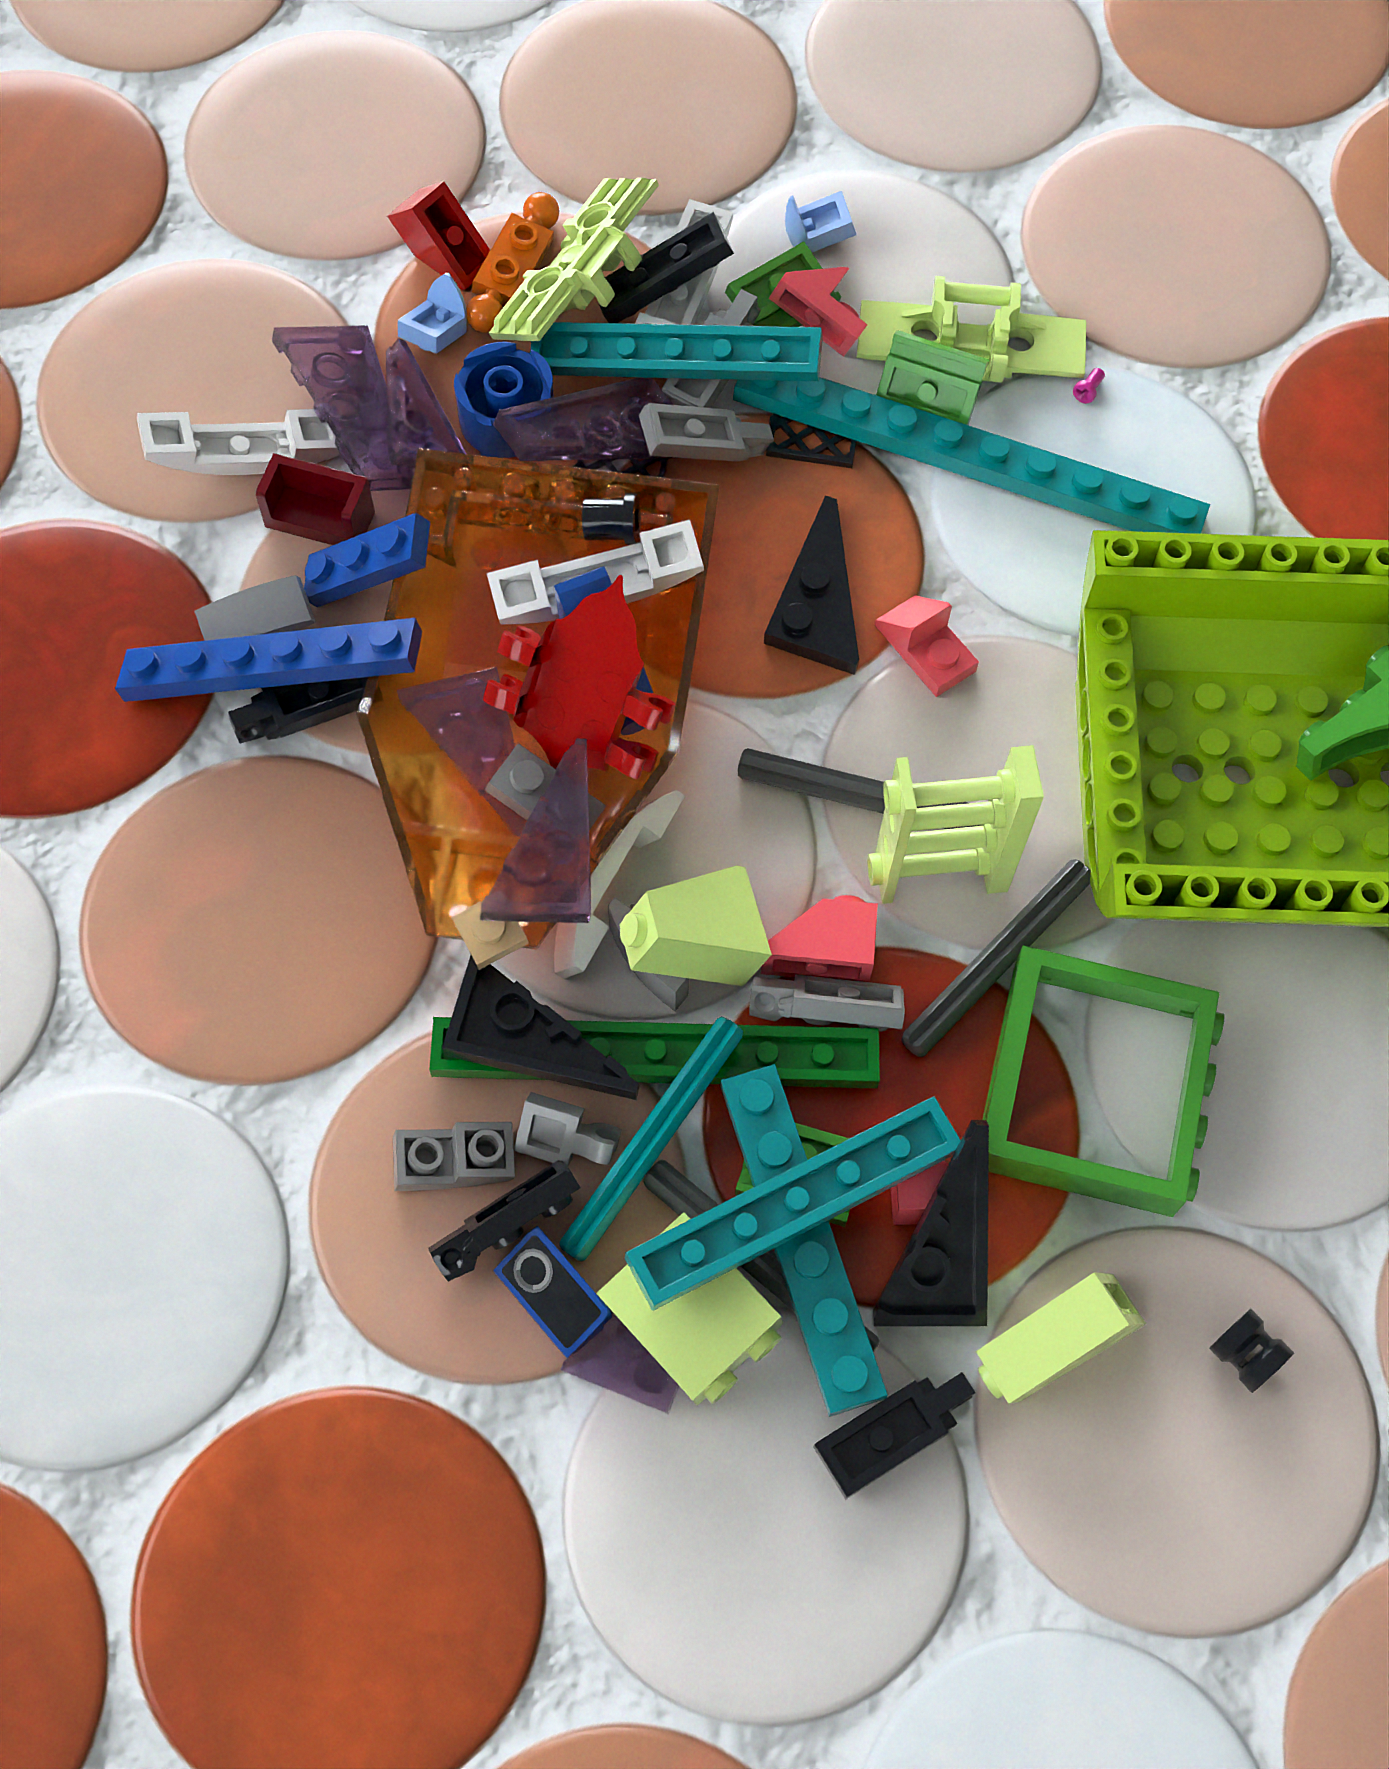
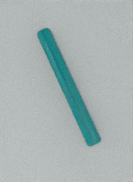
M722 1016L717 1018L571 1224L559 1244L561 1249L571 1257L581 1262L586 1260L742 1039L743 1030L736 1023Z

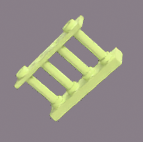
M1034 745L1011 747L1004 769L998 770L996 776L913 784L908 757L896 758L892 780H885L883 785L885 811L875 853L868 854L867 857L868 876L871 886L879 885L882 904L893 903L899 878L975 871L977 876L984 875L987 894L1008 892L1044 798ZM988 800V802L917 808V806ZM980 825V826H975V827H964V828L943 829V830H933V831L911 832V831H920V830H931V829H941V828H952V827H963V826Z

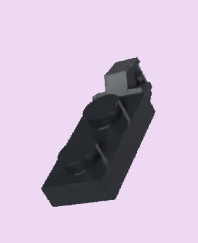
M370 677L264 687L261 688L262 692L251 697V704L228 712L238 742L241 744L265 736L267 740L277 739L279 736L282 738L379 702L377 692Z
M558 1160L465 1219V1225L428 1248L440 1272L449 1282L473 1271L477 1257L491 1245L497 1250L519 1238L524 1232L522 1226L540 1214L544 1218L551 1217L565 1209L573 1201L571 1194L581 1187L565 1163Z
M963 1372L936 1389L928 1377L918 1383L914 1380L815 1443L813 1448L845 1500H847L945 1437L948 1431L958 1424L951 1411L970 1400L976 1392Z

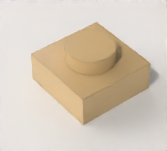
M502 891L451 916L479 970L529 944Z

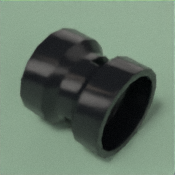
M1251 1308L1209 1347L1221 1362H1231L1239 1371V1380L1251 1393L1263 1385L1294 1354L1282 1339H1272L1264 1330V1321ZM1260 1344L1263 1348L1247 1361L1245 1357Z

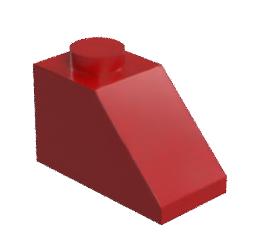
M445 181L418 189L387 215L415 257L440 275L449 273L461 290H465L473 284V280L490 249Z

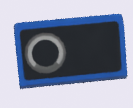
M538 1226L528 1232L493 1270L567 1360L613 1322L610 1309Z

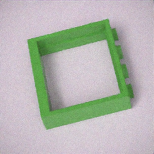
M1023 945L1013 968L982 1119L987 1120L989 1125V1172L1174 1217L1186 1200L1191 1202L1194 1200L1198 1188L1200 1171L1192 1167L1194 1148L1201 1149L1208 1127V1116L1201 1115L1200 1111L1203 1096L1209 1097L1216 1076V1064L1208 1063L1211 1045L1216 1046L1219 1043L1224 1026V1013L1216 1012L1220 992ZM1038 982L1193 1019L1166 1180L1006 1141Z

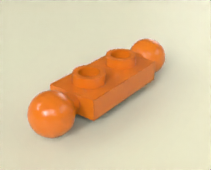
M545 192L531 194L524 202L523 217L511 212L473 280L472 292L477 295L468 302L466 307L467 321L474 330L481 333H489L494 327L495 317L503 309L502 306L506 305L524 282L522 276L527 270H538L553 241L554 231L550 230V228L556 224L560 212L556 199Z

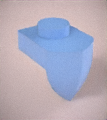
M842 191L798 208L794 196H790L786 206L785 226L789 240L794 247L804 241L813 253L857 235Z
M449 273L443 274L432 283L425 302L398 319V337L435 354L467 332L466 304L460 289Z

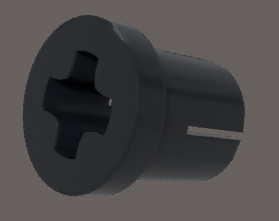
M626 493L624 498H585L582 508L584 539L586 541L624 540L626 546L639 543L641 510L638 494Z

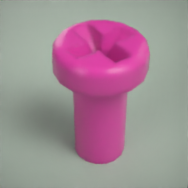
M1094 368L1085 381H1079L1075 384L1073 395L1079 402L1086 404L1095 399L1097 395L1096 388L1105 377L1104 371L1100 368Z

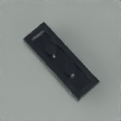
M714 212L642 254V261L634 271L628 270L624 265L604 277L615 293L614 298L607 307L599 304L602 314L608 323H619L625 318L633 316L642 308L667 293L673 292L682 284L715 267L721 261L734 254L723 227Z

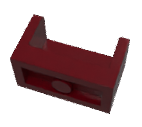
M273 453L255 494L266 528L330 545L338 544L367 532L375 514L367 477Z

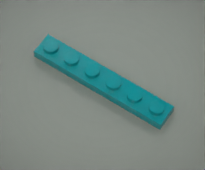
M554 322L540 341H531V349L544 357L550 366L552 375L819 382L823 335L821 327Z
M775 1064L721 1080L720 1087L753 1187L807 1160ZM829 1221L774 1248L829 1417L886 1399L888 1394Z
M935 1096L627 1251L624 1259L651 1310L654 1311L952 1157L961 1140Z

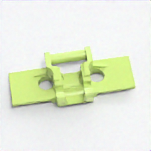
M604 178L574 218L567 219L563 224L568 235L561 242L562 250L553 262L541 270H527L522 276L524 282L494 319V327L489 332L492 339L540 341L563 312L570 309L585 310L594 297L597 298L601 306L607 307L614 298L615 293L604 278L602 271H615L622 260L628 270L634 271L642 261L639 251L626 233H624V230L659 186L657 180L636 178L635 180L620 178L619 180Z
M935 276L932 305L861 300L860 319L868 325L858 337L857 358L886 361L890 353L894 333L897 330L912 335L916 330L926 329L932 331L937 336V339L933 342L989 359L982 381L1003 383L1004 377L1011 378L1012 372L1084 378L1086 320L1019 313L1021 307V283L1011 282L1010 287L945 282L944 276ZM954 302L1001 306V309L995 310L992 324L959 323L958 305H954ZM1011 338H1022L1029 342L1031 348L1026 351H1016L1008 346V342Z

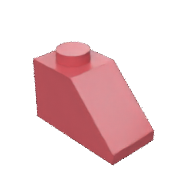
M842 895L834 899L823 898L768 940L772 955L761 966V974L795 977V974L869 982L874 966L878 903H867L863 899L851 895Z

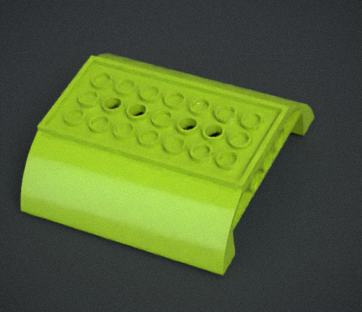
M1093 530L1082 592L1075 695L1084 864L1090 868L1091 889L1095 902L1104 916L1114 919L1389 928V786L1383 782L1380 772L1389 771V748L1346 760L1328 769L1311 781L1296 767L1299 739L1304 731L1319 720H1323L1326 723L1340 712L1343 703L1353 693L1363 689L1368 660L1381 647L1389 645V540ZM1177 764L1189 765L1197 772L1198 780L1194 782L1182 781L1175 776L1172 767ZM1228 766L1241 767L1248 773L1250 782L1238 784L1231 781L1226 776L1224 768ZM1332 769L1345 771L1352 778L1353 786L1341 787L1336 785L1330 779L1328 771Z

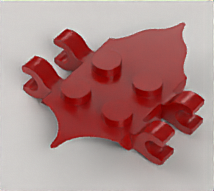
M622 575L617 576L613 584L606 590L585 597L568 616L551 622L545 629L542 637L533 630L523 626L516 628L515 635L511 632L503 631L497 652L506 658L528 666L529 669L524 682L508 674L502 675L500 683L492 679L488 680L482 700L495 708L514 715L513 721L516 725L526 730L540 744L550 766L564 776L571 771L583 768H593L608 772L610 765L624 775L634 779H639L643 770L649 773L653 771L659 752L644 743L627 741L620 738L625 718L628 717L640 726L655 731L659 722L666 725L670 723L676 703L664 696L636 689L645 663L640 658L637 649L635 620L624 598Z

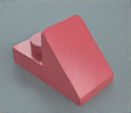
M835 267L786 272L769 299L803 326L821 327L823 341L844 357L868 325L859 318L857 312L850 305L838 302L831 296L849 268Z
M915 595L876 619L875 626L937 697L977 671L979 661L947 626L952 606L948 602Z

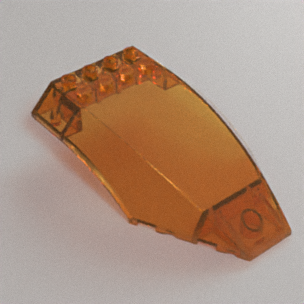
M418 448L405 517L417 513L430 521L425 568L393 579L384 621L416 618L423 632L415 672L368 677L359 708L355 712L427 936L463 940L451 916L502 891L528 939L529 944L522 948L537 950L678 755L704 600L719 496L718 484ZM626 493H637L641 510L640 533L690 520L704 565V571L659 593L627 604L635 620L637 649L640 658L645 663L643 667L653 693L672 700L676 703L670 723L666 725L659 722L655 731L644 728L630 735H622L620 733L619 737L624 740L644 743L659 752L652 772L649 773L643 770L641 777L634 779L624 775L610 765L608 772L593 768L576 769L565 775L605 804L606 807L580 844L559 842L549 837L485 791L489 781L518 743L550 765L544 750L536 739L526 730L518 727L513 721L514 715L495 708L482 699L488 680L492 679L500 683L502 675L508 674L524 682L529 669L528 666L506 658L497 652L503 631H508L515 635L516 628L523 626L533 630L542 637L545 629L553 622L500 624L487 573L538 560L541 569L625 547L624 540L586 541L584 539L582 529L583 502L585 498H624Z

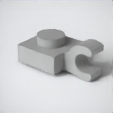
M531 1092L524 1104L514 1151L552 1163L558 1160L560 1162L563 1161L567 1167L574 1154L586 1157L596 1163L609 1165L612 1153L617 1150L622 1130L606 1123L582 1124L585 1108Z

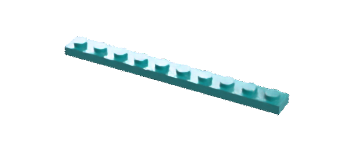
M819 377V382L737 380L734 386V401L1129 531L1201 534L1211 505Z

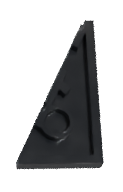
M825 495L764 633V644L855 675L859 663V654L837 499Z
M470 955L442 1047L444 1056L637 1100L640 1084L628 1075L625 1067L610 1055L606 1058L582 1038V1033L548 1005H542L533 999L531 992L517 980L513 983L491 964L479 970Z
M971 1120L873 1309L874 1326H987L989 1125L987 1120Z

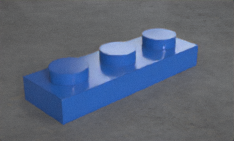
M413 513L310 554L305 567L306 577L304 590L309 603L318 608L425 568L430 521L417 513Z

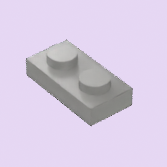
M519 743L485 788V791L572 853L606 807L601 801Z

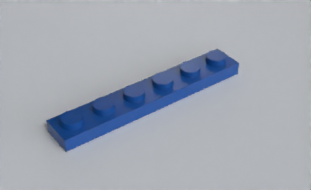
M416 618L127 649L115 690L124 702L410 673L415 672L423 631Z

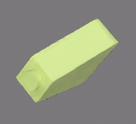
M736 865L646 891L619 924L621 942L625 946L630 969L633 971L744 986L772 955L746 868Z
M1094 1272L975 1351L983 1363L978 1368L983 1382L996 1398L999 1399L1004 1396L1009 1404L1020 1402L1144 1326L1146 1322L1114 1274Z

